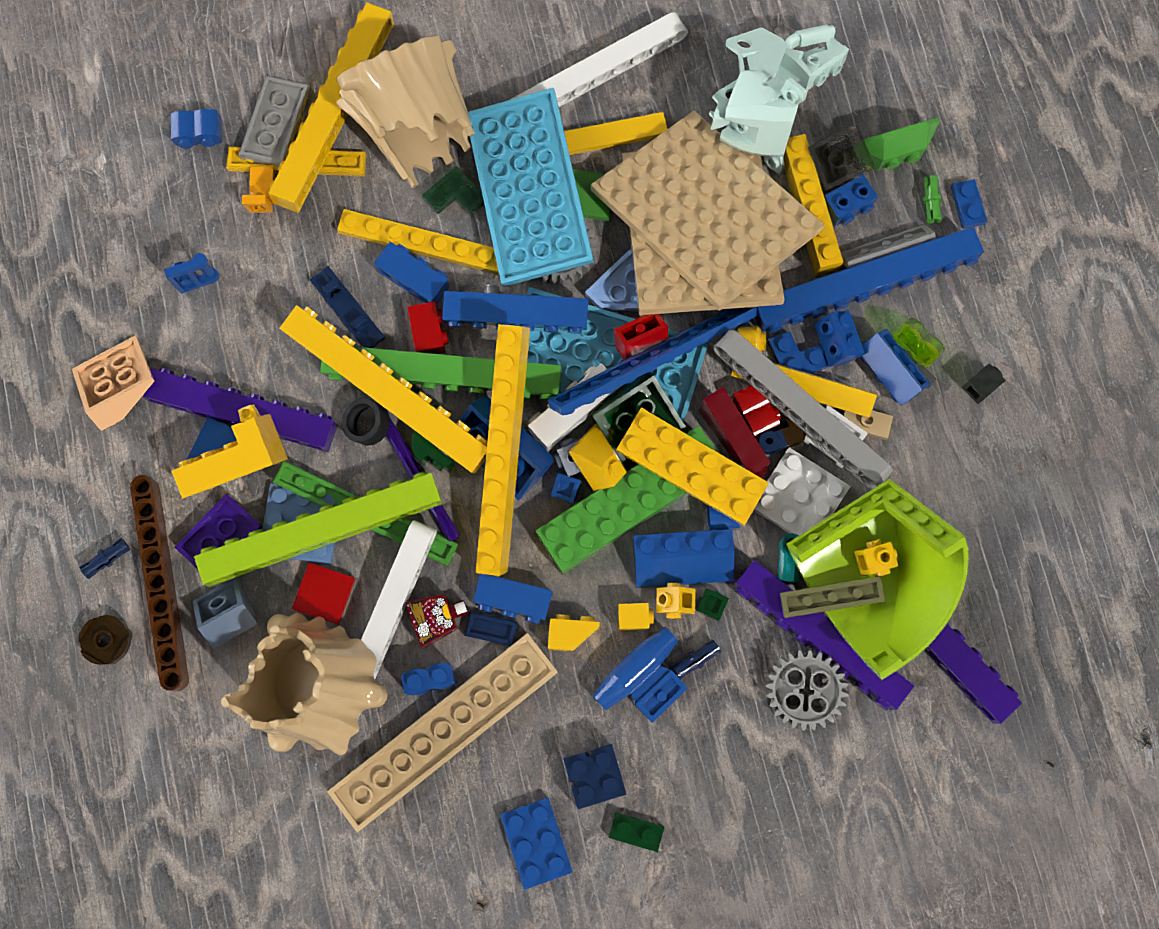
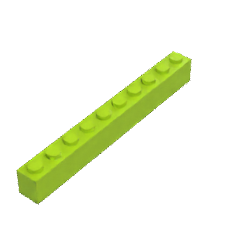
M421 472L412 476V480L406 482L403 480L395 481L389 484L390 487L387 489H372L366 492L367 496L358 499L356 496L349 497L342 501L343 504L335 507L333 505L324 506L319 509L320 512L310 515V513L301 514L295 517L296 521L290 523L282 521L273 524V529L264 532L262 529L250 532L248 534L249 537L242 540L233 538L225 541V545L216 548L211 546L201 550V554L194 556L202 584L210 587L442 505L443 502L432 473Z

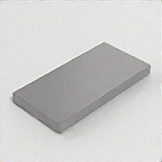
M270 76L265 77L239 152L240 159L253 160V162L280 166L281 162L286 160L289 154V146L294 141L311 91L309 85Z

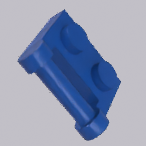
M202 253L195 254L190 261L177 262L172 264L171 267L164 269L166 278L181 294L214 283L220 277L218 271L208 264L207 257ZM202 270L204 274L198 275L195 271Z

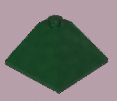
M645 373L637 377L635 381L622 385L592 414L627 471L638 464L617 452L616 449L641 408L685 434L689 432L652 373Z

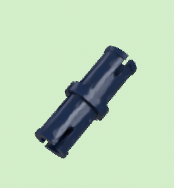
M119 538L106 549H100L96 556L79 566L80 571L87 579H90L105 567L112 566L117 558L131 549L123 538Z
M712 639L697 651L692 650L689 652V656L673 665L672 669L681 680L695 669L704 667V663L720 654L721 650Z

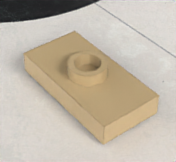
M844 410L843 416L866 431L868 436L883 440L888 439L893 416L872 410L870 418Z

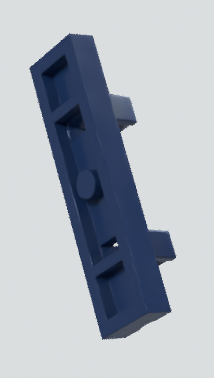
M329 266L310 279L314 287L363 348H374L386 339ZM336 290H341L333 297H331V294L334 293Z

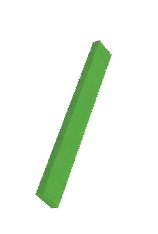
M285 461L281 464L273 480L274 484L323 507L330 505L322 501L326 494L334 498V507L343 504L342 501L349 497L356 496L357 499L361 498ZM403 518L371 530L402 545L412 522ZM436 534L427 557L448 567L458 544Z

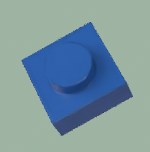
M558 473L550 496L575 503L582 480Z

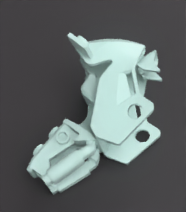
M825 24L798 30L785 41L762 27L728 38L726 40V47L738 55L740 75L737 80L717 91L712 97L717 103L715 112H709V115L713 118L711 130L726 126L721 131L719 140L737 150L764 156V162L778 175H782L785 168L783 156L799 103L805 100L810 88L815 85L817 87L821 86L830 75L836 76L841 71L846 60L849 48L834 39L835 27ZM738 42H746L750 45V47H741L738 44ZM822 42L825 47H816L806 52L793 49L796 46L804 47ZM743 57H747L749 70L744 68ZM732 91L731 97L728 99L725 94Z

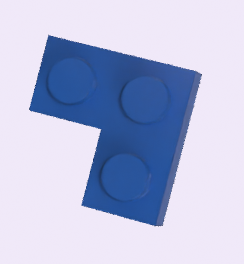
M790 331L771 338L767 342L777 364L810 374L829 368L821 344L800 352Z

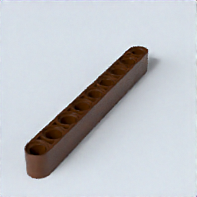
M138 475L132 479L130 491L159 683L167 691H182L189 683V674L160 487L156 481L148 476ZM145 483H149L148 490L142 493V486ZM152 506V513L145 517L146 508ZM155 529V530H156V536H155V538L152 539V540H149V539H148V534H149V532H150L151 530ZM159 553V561L156 564H152L153 555ZM162 576L164 583L157 589L155 582ZM166 600L167 608L161 613L159 605L162 601ZM169 624L171 632L167 637H164L163 628ZM170 649H173L175 652L174 659L169 662L166 658V654ZM176 673L179 681L175 686H172L170 678Z

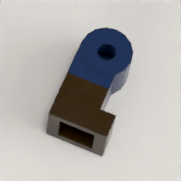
M787 420L786 428L776 432L765 431L759 437L758 443L765 455L786 450L789 447L791 448L804 442L805 438L801 428L793 421Z

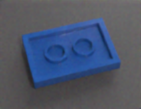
M549 797L500 814L524 890L573 873Z

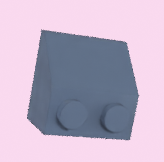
M237 577L192 601L197 628L213 649L227 643L233 637L250 630L258 624L254 609Z

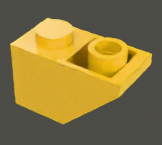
M555 615V619H550L548 650L573 652L599 629L600 622H595V617L580 616V620H570L569 615Z

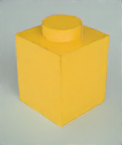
M648 603L618 604L619 631L648 630L650 628L649 624H654L653 609H649Z

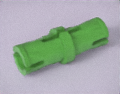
M929 175L930 180H928L927 176L923 178L925 191L923 204L926 205L927 223L936 224L935 220H937V223L942 221L940 209L942 196L939 194L938 176Z

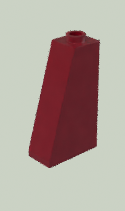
M721 387L704 398L698 412L732 460L758 477L765 475L768 472L766 468L770 465V461L725 388Z

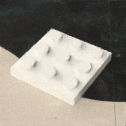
M789 447L767 480L769 484L754 511L789 534L801 535L834 514L849 490L850 485Z

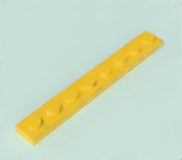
M346 209L343 210L337 228L339 234L385 246L389 242L396 246L401 244L412 253L499 275L494 247Z

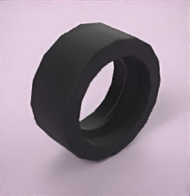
M359 398L351 402L342 416L344 434L350 440L365 446L375 445L386 436L390 427V416L387 409L378 402L368 398ZM368 408L373 409L375 412L373 428L364 436L359 435L356 429L359 415Z

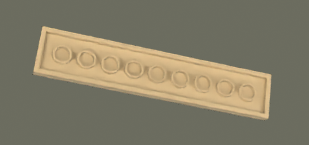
M527 633L338 782L327 793L357 833L360 832L554 677L558 671Z

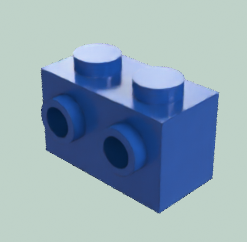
M864 174L824 195L833 227L840 224L843 226L854 220V216L860 213L865 215L874 209L878 196Z
M849 310L831 312L814 323L829 367L846 365L865 354Z

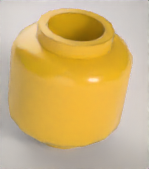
M745 326L737 329V332L761 353L766 350V333L762 332L758 326Z

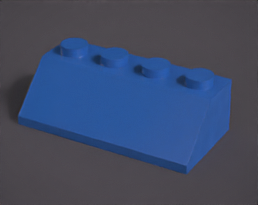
M487 395L471 403L460 421L471 428L468 433L476 438L479 434L488 441L491 399ZM522 427L515 498L518 501L541 479L555 461V458ZM485 461V462L483 463V465H482V467H483L484 469H485L486 461Z
M732 529L634 535L633 537L636 588L667 586V583L688 585L734 581L735 553Z

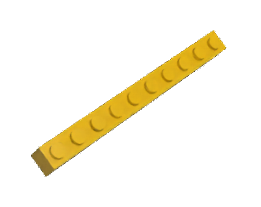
M366 2L363 10L358 12L357 22L354 28L349 30L344 47L342 46L339 49L336 63L330 67L325 84L320 86L315 103H312L309 107L306 121L301 123L296 140L289 146V154L286 160L281 162L276 179L269 185L268 194L273 204L299 213L349 115L336 103L342 98L339 93L342 89L337 82V77L344 71L355 67L361 61L369 60L379 55L394 26L392 12Z
M297 305L279 329L473 474L477 473L486 461L488 442L479 434L476 438L468 433L471 428L460 420L457 423L449 419L451 413L440 405L437 409L429 404L432 401L431 398L421 391L417 395L411 390L413 386L402 377L397 380L391 375L394 371L384 363H381L380 366L374 363L372 360L375 357L365 349H362L361 352L353 347L356 342L345 334L342 337L334 333L337 328L326 320L322 324L316 319L318 314L306 306L302 309Z
M498 324L476 573L501 576L508 572L530 328Z

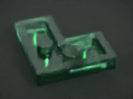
M457 166L422 194V198L437 214L441 213L455 200L470 216L484 205L482 192Z

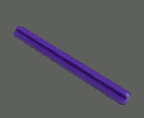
M390 418V427L386 437L411 479H413L412 476L421 473L422 470ZM443 505L430 509L449 541L456 540L460 534Z

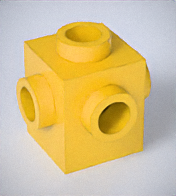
M875 539L866 542L867 547L854 551L861 575L875 574L876 577L891 573L890 568L898 566V554L891 542H881V539Z
M667 583V587L657 588L656 613L666 614L667 619H681V614H695V589L682 587L681 583Z

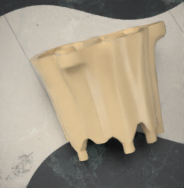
M440 36L421 38L414 43H404L393 51H382L375 58L361 61L355 67L344 71L337 77V82L342 89L339 91L342 98L336 102L337 105L370 135L401 178L408 181L411 188L419 185L414 177L413 167L420 168L431 174L433 173V159L442 157L446 165L454 162V159L450 154L449 139H454L466 152L472 148L468 141V136L475 134L471 127L472 122L464 103L452 62L457 49L451 40L441 42Z
M294 613L290 616L283 614L273 615L267 623V632L270 636L264 638L258 644L259 655L249 663L247 681L239 685L238 692L223 696L221 705L230 708L236 714L243 717L250 728L267 732L268 744L274 751H289L298 740H301L316 750L329 749L338 755L345 754L348 750L350 738L359 732V714L367 709L381 707L387 700L386 688L373 677L377 663L374 653L359 638H349L343 627L338 626L328 629L325 619L322 617H316L308 621L300 613Z

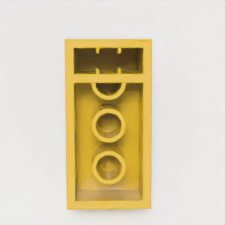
M255 405L239 409L238 413L241 423L231 426L237 441L226 444L222 448L200 454L201 456L179 462L180 468L174 469L171 472L182 499L287 460V455L271 415L260 416Z

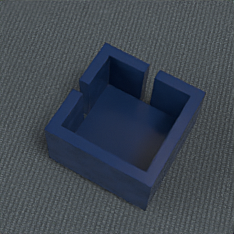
M612 744L590 750L591 756L586 757L585 752L563 758L569 781L575 780V784L571 785L577 809L627 795Z

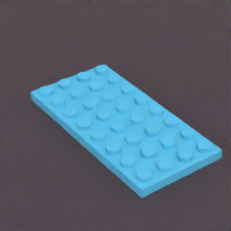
M554 87L469 111L468 114L472 122L471 127L475 132L473 136H470L503 287L594 263Z
M532 287L528 288L526 294L561 297ZM588 305L587 330H582V334L567 333L568 329H558L557 333L544 332V328H534V331H530L527 362L561 365L563 368L562 393L574 381L580 382L585 377L584 373L591 366L595 365L597 367L602 363L607 369H610L624 361L615 348L614 329L635 319ZM668 329V339L679 332ZM708 343L697 346L692 352L684 353L676 357L674 361L665 363L651 372L656 377L683 423Z

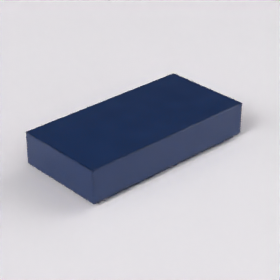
M470 612L464 636L512 646L518 622Z

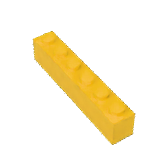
M806 134L789 137L783 159L785 163L784 171L791 195L824 224L823 230L806 243L815 277L838 272L843 264V259Z

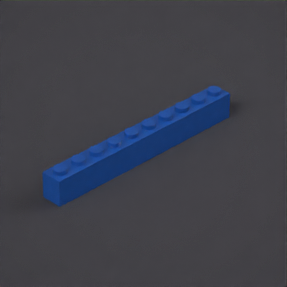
M974 227L783 290L784 304L757 306L758 316L755 318L762 332L769 331V333H774L789 323L791 326L802 323L804 318L810 316L818 318L826 314L828 310L835 309V311L846 308L849 303L855 301L857 304L865 302L872 295L878 294V296H883L890 293L893 288L900 287V289L911 286L914 281L920 279L922 282L930 280L937 273L943 272V274H948L955 271L961 265L969 267L979 261L978 259L984 253V250Z

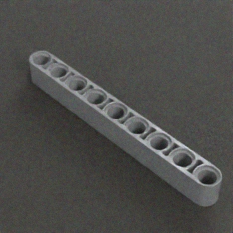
M730 329L714 345L715 353L868 488H876L891 475L893 470L884 459L737 331Z

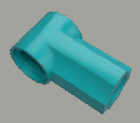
M788 534L782 537L778 543L777 578L782 582L799 583L800 571L790 552L785 547L786 540H793L799 536L798 534Z

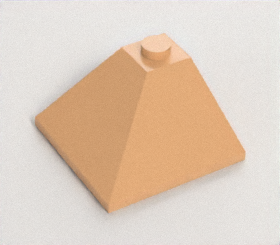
M136 335L72 368L85 412L101 431L123 420L154 382Z

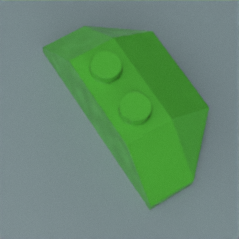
M936 117L852 142L847 153L849 157L876 170L884 168L891 170L901 163L908 162L910 164L917 162L925 152L940 119Z

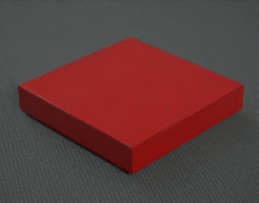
M308 563L292 609L313 617H322L325 621L339 625L356 578Z

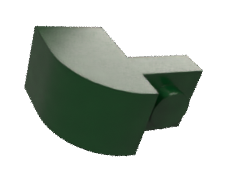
M415 431L412 437V450L421 465L425 466L430 459V464L440 472L443 469L450 472L454 467L453 460L437 450L438 447Z

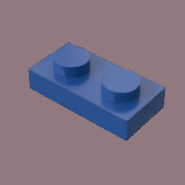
M975 179L953 183L950 188L962 229L985 225L987 218Z

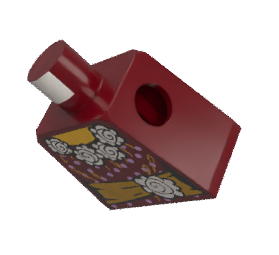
M446 595L405 602L420 647L423 649L456 631L458 626L455 618L468 614L464 600L450 604Z

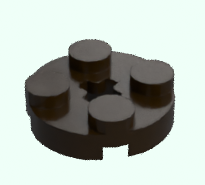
M102 615L90 619L84 624L79 633L82 656L87 661L97 665L116 664L127 654L132 640V632L127 624L120 618L110 615ZM109 634L110 643L102 647L100 637Z

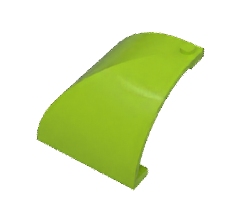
M891 479L883 482L786 544L809 588L876 577L875 574L861 575L854 551L867 547L866 542L875 539H881V542H891L892 546L895 547L898 554V566L890 568L891 573L881 576L885 602L824 611L851 648L882 680L918 656L942 631L958 605L968 572V546L965 536Z

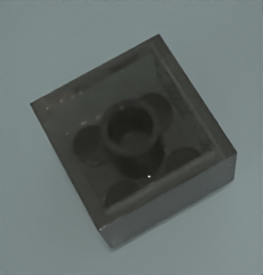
M858 125L849 126L808 147L825 190L834 189L876 169Z

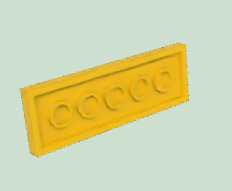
M643 408L639 410L616 449L620 454L742 526L748 521L769 482Z

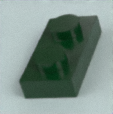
M615 812L609 838L658 853L665 827Z

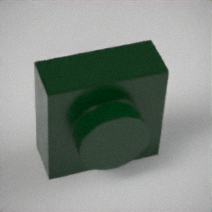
M706 588L696 612L720 621L729 598Z

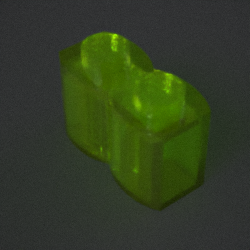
M912 317L893 334L897 344L903 349L910 351L914 360L927 368L945 351L942 342L934 335L928 334L925 326Z

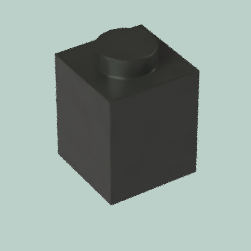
M988 363L962 388L979 404L1006 380L997 367Z

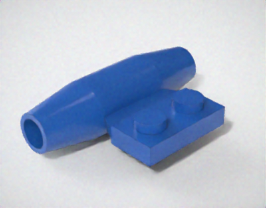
M664 627L641 642L608 674L593 694V697L605 710H608L631 694L634 705L653 723L688 689L672 670L660 666L678 643V639Z

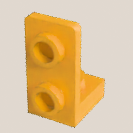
M271 166L250 168L249 195H242V205L250 213H273V202L268 194L269 185L274 180V168Z

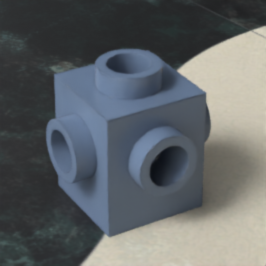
M573 436L559 442L560 445L557 446L558 453L554 454L559 468L564 466L568 477L581 472L568 452L580 440L579 438L574 439Z

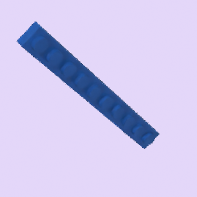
M757 307L726 309L548 399L550 409L562 416L572 414L575 409L585 404L593 403L602 395L612 393L616 388L635 381L637 377L645 373L653 372L655 368L674 361L676 357L684 353L692 352L697 346L711 342L713 338L726 334L730 329L748 323L750 319L758 316Z

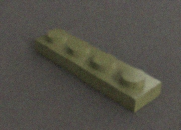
M881 576L779 593L784 618L885 602Z

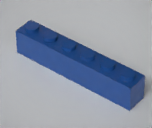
M444 291L442 320L448 323L449 327L462 328L463 324H472V328L486 329L487 325H495L496 329H498V324L527 327L530 328V331H534V328H544V332L557 333L558 329H568L567 333L582 334V330H587L588 298Z

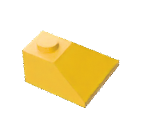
M594 424L568 451L593 491L614 487L627 473L624 464L598 424Z

